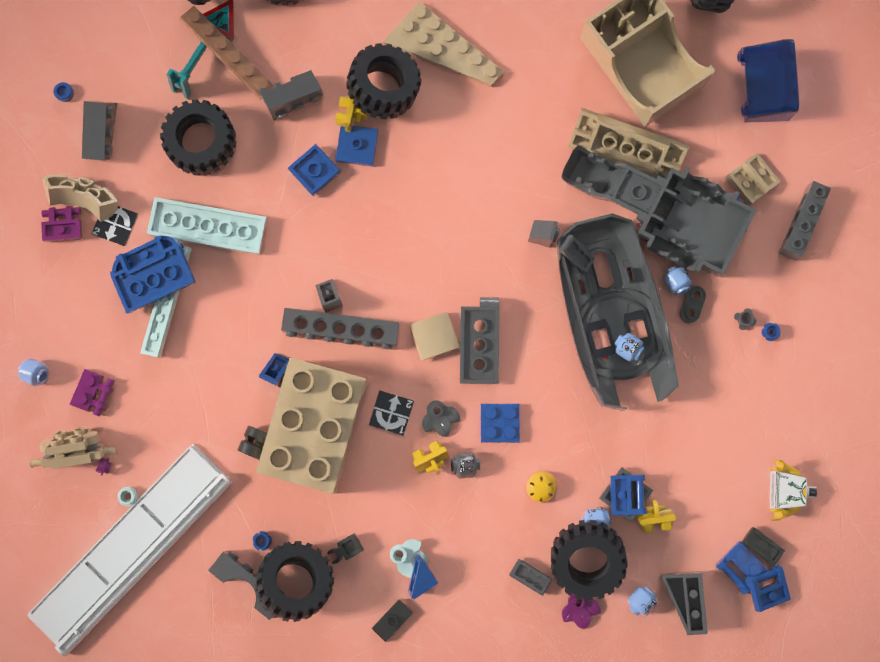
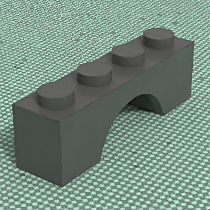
M223 551L208 571L223 583L235 578L247 581L253 587L256 594L254 608L268 620L272 619V612L270 610L266 611L263 608V602L258 600V591L255 588L257 579L256 574L253 572L254 568L247 563L242 564L238 560L239 556L233 551Z

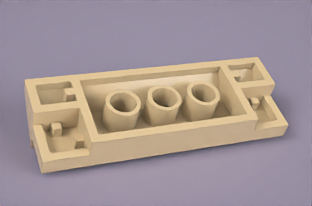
M582 108L568 144L572 148L582 146L606 160L625 163L656 178L657 176L665 178L671 168L680 171L689 149V145Z

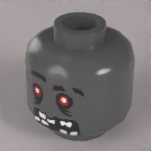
M471 452L457 453L454 459H451L452 474H455L459 479L473 478L477 470H480V460L476 459L475 455Z

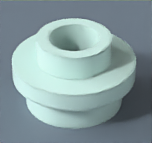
M124 487L118 493V501L123 506H132L138 499L137 491L132 487ZM127 493L131 494L130 500H127L125 498V495Z

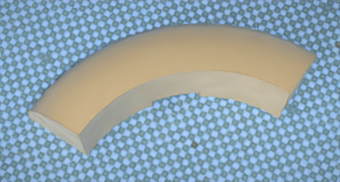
M67 175L42 177L44 190L50 206L57 204L80 206L92 212L100 222L110 218L117 210L118 201L107 188H101L96 185L93 180L81 176L79 179L69 178Z

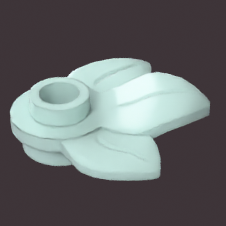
M409 539L403 545L397 544L393 546L390 551L391 560L397 564L398 571L406 577L411 578L416 554L421 555L426 564L428 563L425 553L419 550L421 541ZM402 551L403 556H397L396 552Z

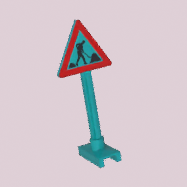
M228 0L203 13L227 39L234 40L233 0ZM202 41L183 70L177 72L170 68L166 74L171 91L175 93L177 88L182 90L186 99L191 95L188 82L191 77L190 74L207 49V46Z

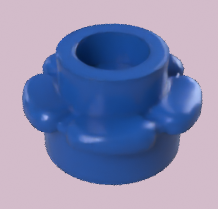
M766 323L761 331L762 336L767 341L778 339L780 337L779 326L775 323Z
M260 531L253 536V546L257 550H267L272 543L271 536L265 531Z

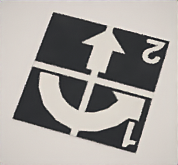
M117 206L116 212L107 220L100 222L97 219L91 234L125 246L138 213Z
M379 390L369 425L404 436L414 401Z

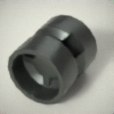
M248 425L244 433L245 440H241L237 451L260 460L267 433Z

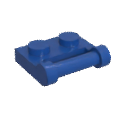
M645 475L610 476L611 515L647 514V508L644 506L643 481H645ZM631 481H636L637 508L632 509Z
M740 541L715 565L740 588L739 591L743 595L748 593L750 588L727 565L729 561L746 577L756 576L768 571Z
M780 565L772 567L767 572L756 576L751 575L745 579L747 586L750 588L755 611L762 612L791 600L785 574ZM776 578L775 583L759 588L758 583Z

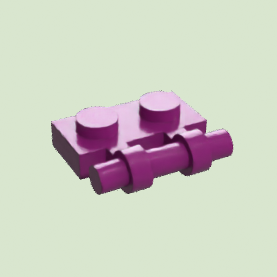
M66 206V208L62 209L51 207L48 210L41 211L43 218L49 217V221L41 222L42 241L82 239L81 220L74 219V215H81V207L73 208V206ZM57 216H66V220L57 221Z
M84 369L69 405L87 412L90 411L93 405L95 406L93 414L100 417L102 411L106 409V401L109 394H112L114 390L112 387L115 381L108 378L105 385L101 384L104 376ZM100 389L102 390V393L100 395L99 400H94L98 390Z

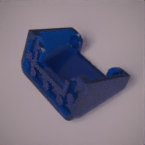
M782 39L742 47L737 53V61L741 63V66H745L747 101L741 107V115L744 117V122L789 121L799 110L794 39Z

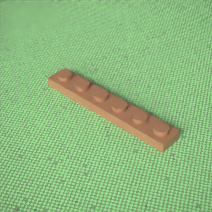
M192 6L180 17V21L260 100H262L259 89L264 88L267 91L274 88V85L195 6Z

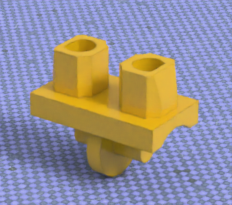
M341 96L339 109L347 110V114L337 112L335 124L343 126L345 131L351 132L353 119L355 118L356 124H360V121L365 120L368 114L367 112L366 114L361 112L360 107L356 108L353 104L354 99Z
M436 440L429 445L432 453L425 456L422 449L412 453L413 463L418 473L426 470L428 474L433 471L437 475L441 474L439 468L445 465L443 460L449 458L445 447H442Z
M652 500L651 506L645 507L647 508V514L637 515V519L645 534L654 532V524L660 523L661 530H672L673 521H676V516L673 514L672 509H666L665 504L658 505L657 500Z

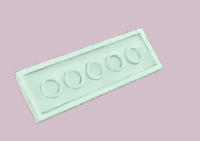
M154 197L147 235L155 237L160 235L169 236L183 242L260 255L267 217Z

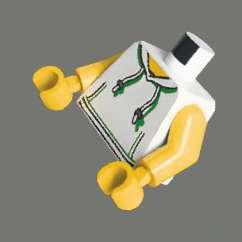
M773 459L772 461L776 463V466L771 468L772 471H770V512H774V518H771V521H779L800 511L801 506H806L807 498H816L817 488L807 486V478L802 477L801 472L791 465L784 463L783 460Z

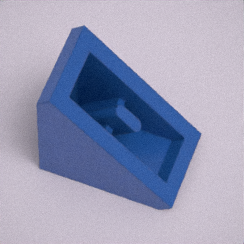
M274 353L259 374V378L280 387L289 359Z
M416 554L408 588L411 599H416L438 584L434 574L419 554Z

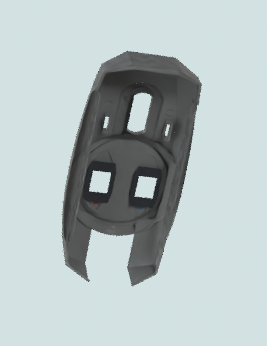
M613 213L575 222L556 243L567 317L575 349L587 382L601 407L625 411L627 407L620 405L614 380L633 379L649 371L657 402H660L679 387L667 321L651 271L640 246L634 223L630 219ZM568 235H573L592 256L597 253L606 255L613 280L612 286L608 288L599 286L593 263L586 274H581L559 251ZM628 268L630 269V273H631V277H632V280H633V281H630V280H629V276H628V273H627V269H628ZM581 280H582L583 287H584V291H585V293H583V294H582V292H581L580 285H579V281H581ZM643 318L648 336L640 338V340L643 341L645 349L637 361L629 362L616 353L617 346L615 342L620 335L625 336L627 333H631L629 321ZM606 328L611 346L596 350L591 331Z

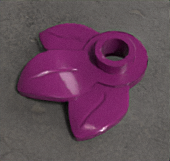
M572 593L568 598V604L562 609V619L564 622L574 620L579 628L586 629L591 622V616L601 613L600 606L595 599L587 600V597H582L581 603L575 604L578 599Z

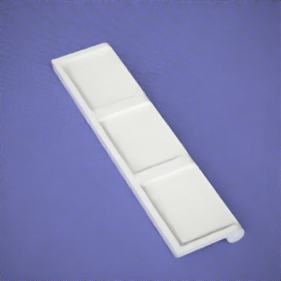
M194 444L189 446L28 613L29 619L56 645L55 649L62 656L66 657L233 483L229 476H226Z

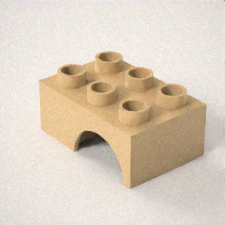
M616 0L585 21L580 39L641 123L646 127L705 87L715 73V69L712 65L709 67L700 65L689 55L676 33L674 26L675 15L663 0Z
M290 357L256 473L327 493L337 494L349 452L350 439L357 412L368 386L367 379Z

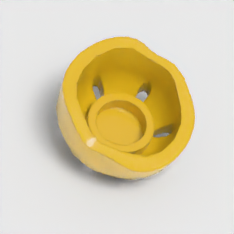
M547 471L533 473L526 484L527 494L532 500L539 503L550 501L557 491L555 477Z

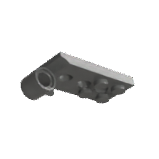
M480 297V307L461 306L460 384H498L499 297ZM476 321H484L485 329L483 331L475 330L474 324ZM479 339L485 342V348L481 351L474 348L475 341ZM477 359H482L485 362V366L481 370H477L474 367V361Z

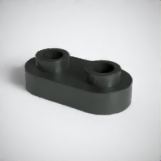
M693 286L686 292L680 310V318L683 322L690 324L699 319L706 298V293L702 287ZM694 292L699 293V298L694 297ZM688 310H692L694 315L689 316Z

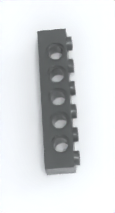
M284 308L281 331L286 333L285 336L297 337L298 334L305 335L304 338L316 340V337H321L326 342H335V339L343 340V344L354 345V342L362 343L361 346L373 347V344L381 345L382 349L392 350V347H397L399 322ZM301 320L307 321V327L304 329L298 328V323ZM319 323H326L327 327L324 331H317ZM344 325L346 330L342 334H337L335 332L336 327ZM358 327L365 329V333L360 337L354 334L355 329ZM376 330L384 332L381 339L373 337V333Z

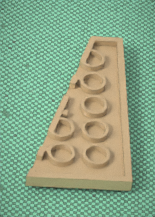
M420 1L383 41L384 45L387 43L392 44V47L395 48L398 46L402 48L404 53L408 52L419 59L442 68L445 67L454 73L463 74L489 87H492L504 72Z

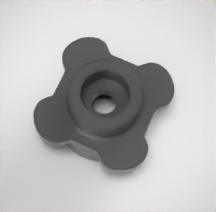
M749 308L734 315V319L738 321L739 329L745 330L750 325L754 326L757 322L752 310Z

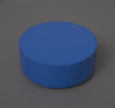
M60 82L54 87V96L59 101L68 102L73 98L74 90L68 83Z

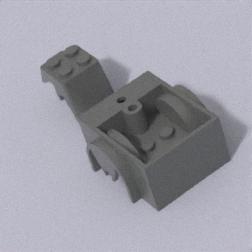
M576 146L573 149L561 175L562 180L569 186L597 200L611 201L638 214L636 219L641 223L637 231L638 237L647 242L645 247L654 254L687 270L700 272L702 269L716 277L724 275L756 212V209L736 200L740 192H726L718 183H712L704 177L693 176L689 173V167H686L683 173L671 168L665 178L657 176L655 179L625 163L612 162L597 156L582 146ZM660 207H664L666 209V212L664 214L659 213L658 210Z

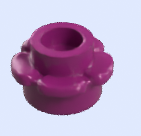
M102 457L98 464L96 472L101 473V476L103 473L108 474L112 464L108 462L109 458Z

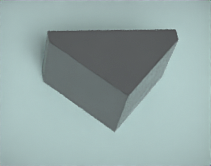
M333 279L315 285L325 313L343 306Z

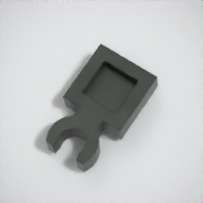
M353 533L337 543L339 549L333 548L327 554L335 553L337 555L336 560L332 561V564H336L342 560L343 556L345 560H348L364 551V548L357 535Z

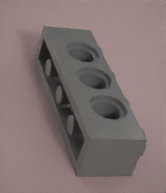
M812 181L807 185L779 250V254L795 261L803 256L831 190L830 187L816 181Z

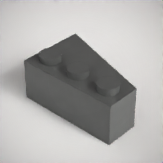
M312 70L291 77V81L283 85L280 82L275 83V88L267 91L264 88L259 89L260 95L273 120H281L288 113L299 111L305 104L309 102L314 103L323 96L322 89Z
M84 101L82 159L110 160L113 153L112 139L117 102Z
M701 571L661 574L687 635L708 634Z

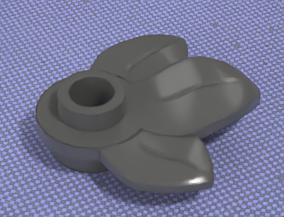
M434 400L427 406V414L422 420V426L425 432L435 429L439 435L447 437L451 431V423L459 422L460 415L454 407L445 406L441 401ZM439 407V413H433L434 408Z

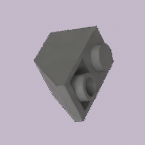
M534 220L528 242L550 248L551 244L556 242L560 228H557L558 222Z

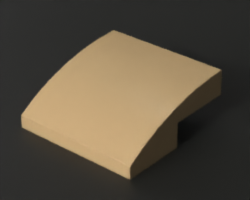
M758 153L747 159L725 177L732 187L740 192L739 195L748 206L781 182Z
M448 312L409 325L421 361L460 348Z

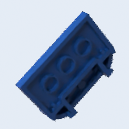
M162 235L154 237L155 239L124 254L120 253L115 257L116 260L113 263L110 276L126 314H130L196 283L182 250L184 246L177 238Z

